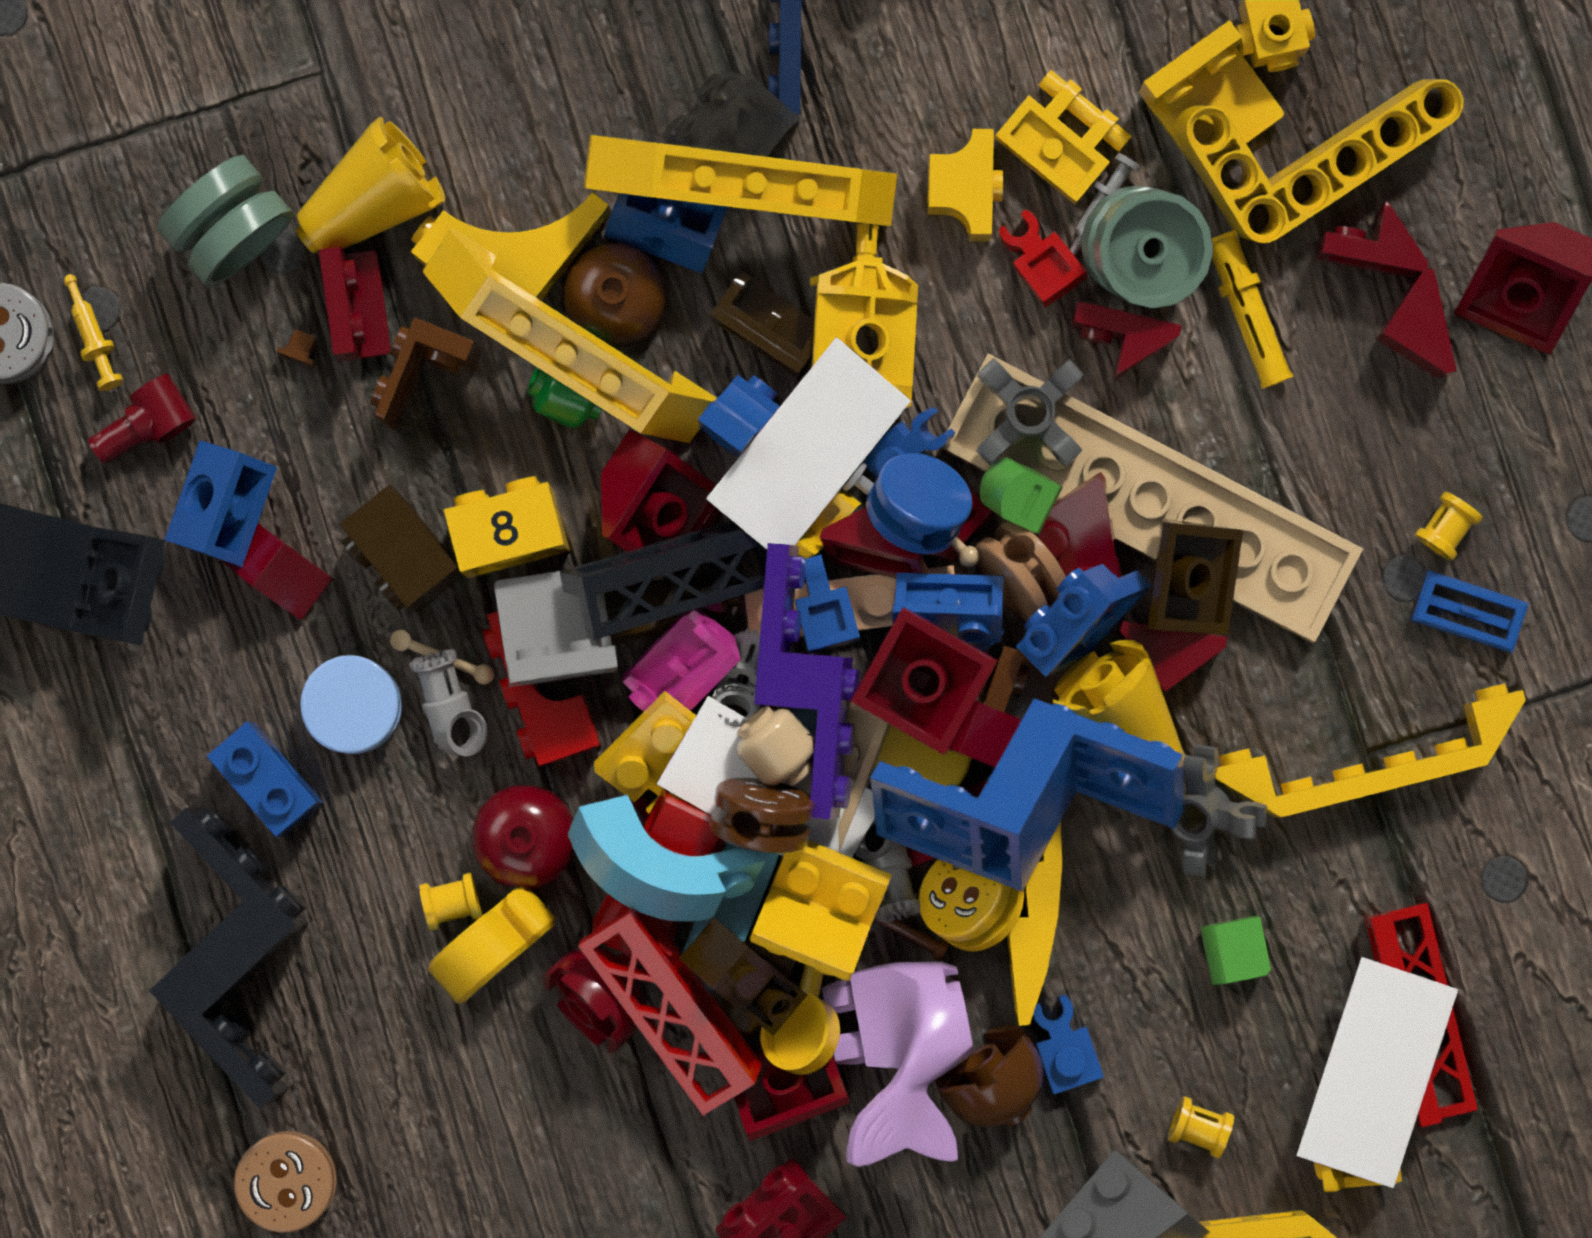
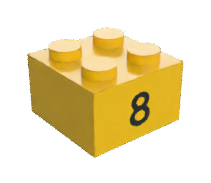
M536 476L527 477L505 484L507 493L489 497V495L485 494V490H480L453 498L455 507L444 509L459 570L469 579L570 552L555 493L548 482L540 484Z

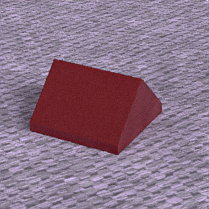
M761 1044L751 1047L762 1062L755 1084L734 1097L749 1142L850 1103L833 1056L819 1070L806 1075H796L774 1066L765 1056Z

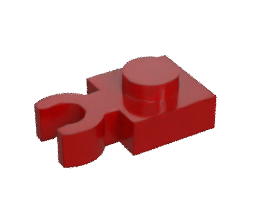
M1025 209L1021 212V217L1029 229L1024 236L1015 237L1011 235L1004 225L999 228V234L1003 245L1008 250L1022 254L1013 262L1014 269L1043 307L1046 308L1087 278V272L1056 232L1044 240L1040 238V229L1036 217Z

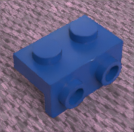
M897 573L895 603L892 609L893 624L901 609L905 607L970 645L1001 642L1003 576Z

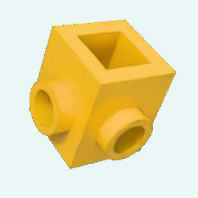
M1242 0L1238 7L1242 24L1235 26L1242 36L1238 44L1241 55L1250 54L1252 67L1257 68L1267 65L1268 72L1283 71L1299 65L1298 58L1304 57L1310 48L1309 40L1315 39V28L1310 10L1308 8L1301 10L1299 0ZM1270 29L1277 30L1280 35L1273 34Z

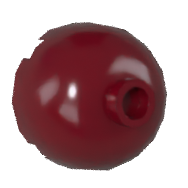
M512 785L494 793L479 809L472 826V850L480 868L495 882L512 889L517 887L537 889L555 881L570 866L575 850L568 837V832L574 818L568 806L554 792L535 785Z
M580 948L561 958L542 976L547 992L556 985L558 991L563 996V999L556 1004L562 1014L596 1046L607 1040L609 1042L607 1052L614 1053L638 1029ZM600 948L608 961L630 966V956L622 952L616 956L608 949ZM620 976L625 984H627L628 977ZM635 979L633 995L640 1004L646 1005L645 990L641 982Z

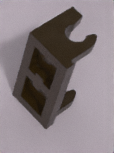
M739 273L710 314L711 321L799 379L812 360L815 320L752 279L746 273Z

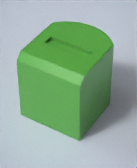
M1005 456L995 461L983 475L980 484V499L982 504L1002 518L1039 534L1063 487L1043 473Z
M1250 916L1200 927L1212 985L1227 984L1268 975L1271 967L1260 916Z

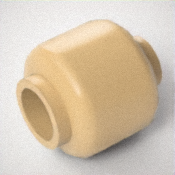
M767 705L753 714L737 731V735L741 738L737 745V754L763 784L774 786L786 781L790 786H793L813 769V763L809 758L815 750V737L789 708L781 707L772 710Z

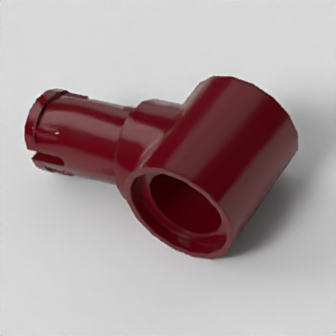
M164 374L149 381L132 393L129 397L131 405L124 409L125 415L87 440L97 458L103 464H108L143 441L148 444L155 440L159 444L175 437L189 428L197 418L169 374Z

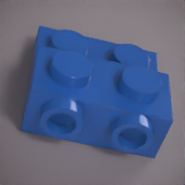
M1103 564L1085 571L1079 567L1059 584L1057 591L1060 595L1051 608L1044 605L1025 623L1024 628L1027 632L1016 647L1045 677L1065 669L1094 651L1152 585L1138 571L1118 578Z

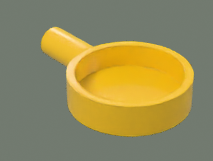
M806 964L803 967L799 987L808 994L807 997L774 1036L762 1027L760 1035L761 1046L767 1059L774 1066L796 1075L810 1074L822 1068L833 1056L840 1037V1023L835 1010L828 1002L819 998L824 974Z

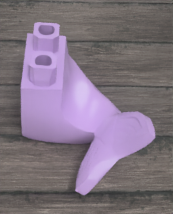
M941 961L894 962L853 972L849 981L841 979L822 987L824 1000L833 1007L836 1014L856 1010L859 1030L840 1034L839 1042L834 1052L836 1064L855 1065L865 1063L867 1067L898 1069L888 1086L858 1114L850 1129L846 1150L848 1163L856 1166L869 1165L906 1148L938 1160L955 1161L958 1159L956 1138L946 1118L927 1095V1088L931 1082L973 1054V1043L960 982L955 981L949 976L958 974L956 966Z

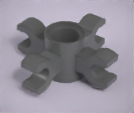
M993 358L978 372L977 377L1006 405L1004 413L1005 422L977 447L976 452L991 466L1019 438H1038L1051 454L1066 467L1083 449L1054 422V404L1084 374L1068 360L1040 388L1035 386L1022 388L1005 368ZM1025 399L1037 401L1044 410L1043 422L1033 427L1021 424L1015 415L1017 403Z
M1199 744L1195 746V756L1186 755L1183 760V776L1186 780V791L1183 793V813L1175 828H1171V830L1178 838L1186 842L1183 854V872L1204 877L1206 875V864L1215 865L1217 863L1218 846L1214 840V831L1216 829L1227 830L1237 837L1254 838L1256 836V826H1266L1267 805L1252 801L1233 802L1229 790L1221 782L1215 780L1218 766V749ZM1196 806L1199 807L1205 813V815L1200 813ZM1135 814L1136 817L1147 819L1145 817Z

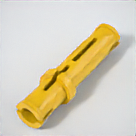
M1236 230L1212 238V260L1222 283L1218 290L1222 298H1228L1243 341L1247 346L1261 382L1260 386L1262 389H1265L1294 376L1290 372L1274 327L1271 324L1257 288V284L1261 283L1257 272L1251 273L1237 237L1238 233Z

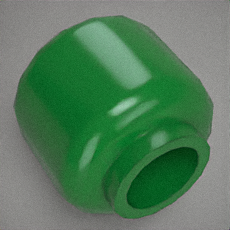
M535 367L526 393L532 396V406L535 412L570 429L578 428L588 417L594 420L598 419L603 411L602 408L538 367Z

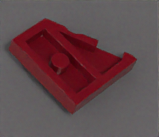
M1099 472L1057 500L1040 533H1034L1055 557L1066 577L1079 567L1085 571L1100 564H1103L1118 578L1121 577L1119 559L1115 553L1113 522L1110 519L1106 497V478L1102 472Z

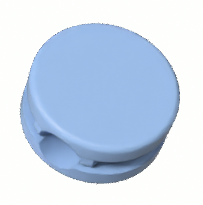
M346 655L332 658L312 672L302 690L300 709L305 727L311 736L322 746L339 753L361 754L378 748L395 732L401 718L402 697L397 682L383 666L364 657Z

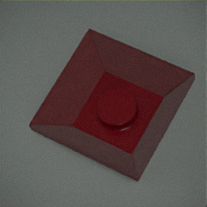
M1555 222L1497 229L1460 298L1454 314L1551 355L1592 282V238Z
M629 429L601 472L602 535L627 552L711 527L720 510L706 498L716 487V484L666 448ZM682 570L673 572L672 574L678 577Z
M903 607L850 702L945 755L998 660Z

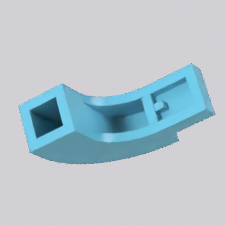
M628 795L578 807L568 832V837L581 864L590 877L606 893L627 907H633L640 913L671 921H701L713 918L723 896L735 898L753 888L766 861L762 852L741 847L706 856H685L669 851L656 843L646 833Z

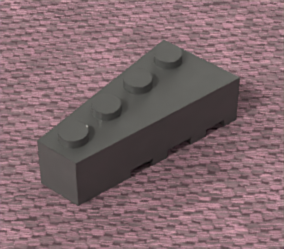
M1114 1150L1040 1238H1203L1210 1231L1132 1163Z

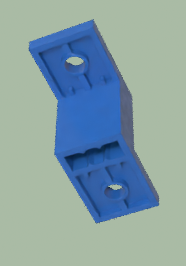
M1033 699L978 799L972 797L961 787L955 785L943 786L923 778L917 771L909 767H894L881 761L870 777L878 836L1021 892L1076 792L1171 828H1175L1183 813V754L1174 751V749L1163 742L1146 741L1125 733L1120 727L1112 723H1098L1075 714L1074 711L1064 705H1050L1037 699Z

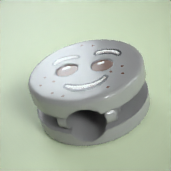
M0 283V384H12L28 379L43 367L53 347L54 329L48 311L38 299L18 286Z

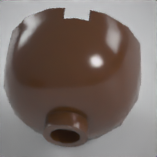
M623 243L602 244L583 253L569 269L563 286L564 309L568 318L615 349L629 347L647 340L661 325L668 306L666 281L658 264L642 250Z
M1008 1024L983 1033L988 1043L935 1080L939 1087L936 1089L949 1108L961 1120L973 1126L995 1127L1003 1124L1006 1126L1016 1125L1031 1113V1105L1039 1095L1044 1077L1042 1060L1036 1047L1019 1025Z

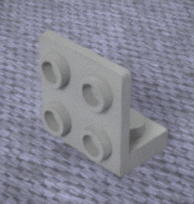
M559 571L495 582L494 588L509 687L616 671L618 666L615 646H612L610 635L596 640L587 637L580 597L563 591ZM604 593L596 595L602 623L608 621Z

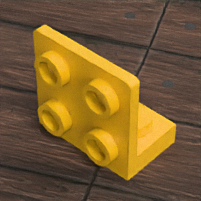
M1230 20L1146 79L1139 91L1140 96L1193 168L1194 166L1179 144L1175 134L1176 121L1186 108L1194 105L1216 106L1224 110L1233 121L1246 144L1281 120L1284 115L1279 104L1238 50L1237 45L1242 36ZM1205 114L1200 116L1193 126L1195 139L1201 144L1207 143L1214 134V123Z
M808 840L807 846L802 850L784 854L751 934L750 941L764 947L771 953L784 955L811 966L822 974L849 981L892 874Z

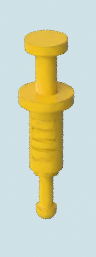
M69 274L65 276L64 284L68 286L74 301L71 313L85 346L80 352L82 360L95 361L101 379L96 383L99 391L114 389L124 382L121 374L113 373L107 355L115 350L114 344L111 340L104 339L91 304L82 300L76 284L77 279L74 275Z

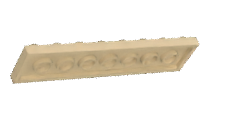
M989 353L979 369L980 371L995 358L1022 388L1027 386L1040 388L1044 384L1039 379ZM977 375L949 429L952 428L954 430L955 436L940 449L986 472L990 465L976 450L988 436L1005 422L1004 413L1006 405L983 384ZM1067 394L1054 404L1055 416L1053 420L1083 449L1071 463L1064 467L1038 438H1019L998 458L1006 456L1043 473L1061 485L1063 488L1057 500L1099 472H1102L1106 478V497L1110 519L1113 522L1115 541L1154 561L1161 518L1243 530L1233 602L1311 643H1314L1319 636L1363 551V548ZM1025 399L1016 404L1015 415L1021 424L1033 427L1043 422L1044 410L1037 401Z

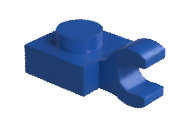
M821 555L805 559L804 581L809 596L795 600L796 610H799L801 613V628L808 654L860 641L846 586L830 590Z

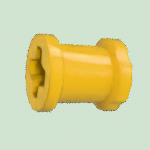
M1444 491L1440 496L1441 506L1426 527L1418 529L1414 536L1438 555L1453 561L1457 555L1456 547L1472 524L1479 525L1483 516L1457 496Z
M471 872L463 874V878L460 881L431 887L428 883L419 885L423 911L430 931L439 929V924L468 916H471L473 920H478L482 917L479 895Z
M1183 1096L1175 1110L1168 1132V1141L1175 1144L1179 1140L1210 1150V1155L1219 1159L1231 1134L1234 1115L1228 1112L1220 1115L1192 1105V1099Z

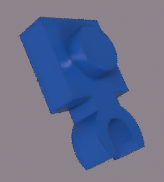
M935 407L928 408L918 414L911 424V431L902 421L882 436L866 456V459L863 460L876 480L882 467L889 459L905 453H919L930 456L926 450H938L954 438L955 432L952 428L940 436H934L929 432L928 421L938 413Z
M1065 994L1058 996L1062 1006V1013L1057 1019H1046L1039 1003L1036 1004L1033 1013L1035 1022L1047 1030L1050 1037L1035 1044L1053 1094L1104 1078L1087 1027L1083 1026L1071 1030L1069 1023L1073 1017V1005Z

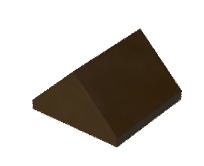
M1161 518L1146 620L1147 628L1228 635L1243 530Z

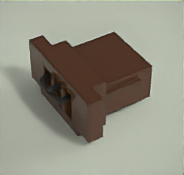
M295 329L288 345H286L285 349L278 347L277 354L296 365L314 368L315 361L311 359V353L317 340L316 336Z

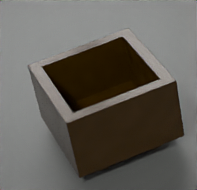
M391 484L387 485L340 523V526L348 534L341 541L343 546L356 562L366 570L370 566H374L382 576L374 584L394 608L397 607L399 611L406 606L413 612L418 613L464 576L459 570L458 563L402 494Z

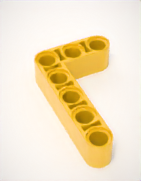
M1419 80L1269 179L1264 174L1231 118L1224 110L1216 106L1194 105L1186 108L1176 121L1175 134L1179 144L1231 228L1236 230L1238 236L1245 240L1270 243L1279 239L1453 124L1461 115L1464 99L1461 90L1448 80ZM1432 89H1436L1443 99L1441 111L1434 117L1429 116L1424 107V99ZM1205 114L1214 123V134L1207 143L1201 144L1195 139L1193 126L1195 121ZM1391 117L1398 123L1399 136L1392 145L1387 146L1381 139L1380 128L1383 122ZM1349 146L1355 153L1356 164L1350 173L1343 175L1337 168L1336 158L1339 151ZM1234 159L1241 167L1242 177L1235 187L1229 189L1221 180V170L1227 161ZM1306 175L1312 183V194L1306 202L1299 204L1293 197L1292 187L1300 176ZM1263 204L1269 213V221L1262 231L1255 233L1249 226L1248 216L1256 205Z

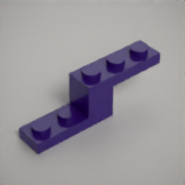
M768 543L755 704L818 710L810 798L815 803L813 818H840V808L847 809L850 800L851 780L850 777L843 776L845 755H852L855 743V724L848 723L849 701L853 698L860 684L859 670L852 669L853 658L790 653L791 642H798L801 630V613L799 610H794L795 589H802L804 584L805 558L798 557L799 546Z

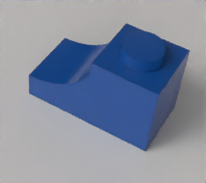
M737 374L725 391L714 402L710 403L699 417L700 430L736 458H739L779 409L780 406L773 402L778 394L754 375L747 382Z

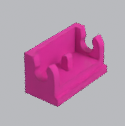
M700 608L682 613L622 675V682L632 691V694L629 696L630 700L644 712L666 691L691 711L741 660L736 638Z

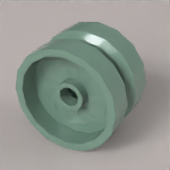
M244 155L232 157L201 177L168 208L159 220L156 228L176 252L192 249L187 266L207 288L222 283L250 264L282 234L294 216L293 211L275 191L258 193L263 177Z
M1143 185L1119 188L1101 199L1087 217L1081 238L1084 265L1094 282L1112 296L1149 308L1175 305L1194 293L1208 274L1213 254L1210 227L1197 207L1180 195Z

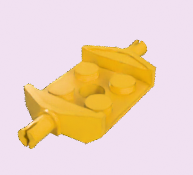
M857 224L856 256L853 257L852 263L810 278V286H817L812 367L837 337L911 400L906 407L908 408L912 405L918 285L908 275L883 264V258L876 257L879 226L875 224L871 226L870 224ZM863 325L871 327L878 336V347L872 355L863 353L856 344L857 331Z

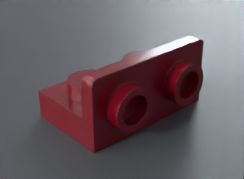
M340 247L320 249L319 256L333 355L340 362L389 355L391 353V342L377 252L370 250L345 254Z
M790 1158L782 1166L772 1169L763 1179L761 1186L746 1200L732 1206L726 1212L722 1222L716 1227L715 1231L720 1238H826L847 1217L806 1174L794 1158Z

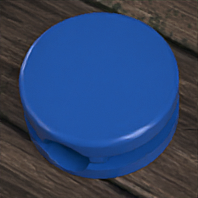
M905 453L889 459L882 467L876 482L867 496L866 509L875 529L890 543L909 552L934 554L946 550L956 540L961 527L965 524L971 513L972 496L964 479L943 461L924 454Z

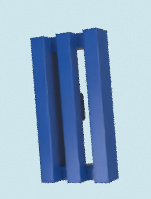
M1430 570L1425 572L1424 582L1416 600L1417 604L1410 618L1411 622L1509 654L1513 653L1529 605L1528 602ZM1436 585L1514 611L1512 619L1509 620L1433 595L1434 587ZM1430 605L1506 630V638L1503 639L1427 614L1428 606Z

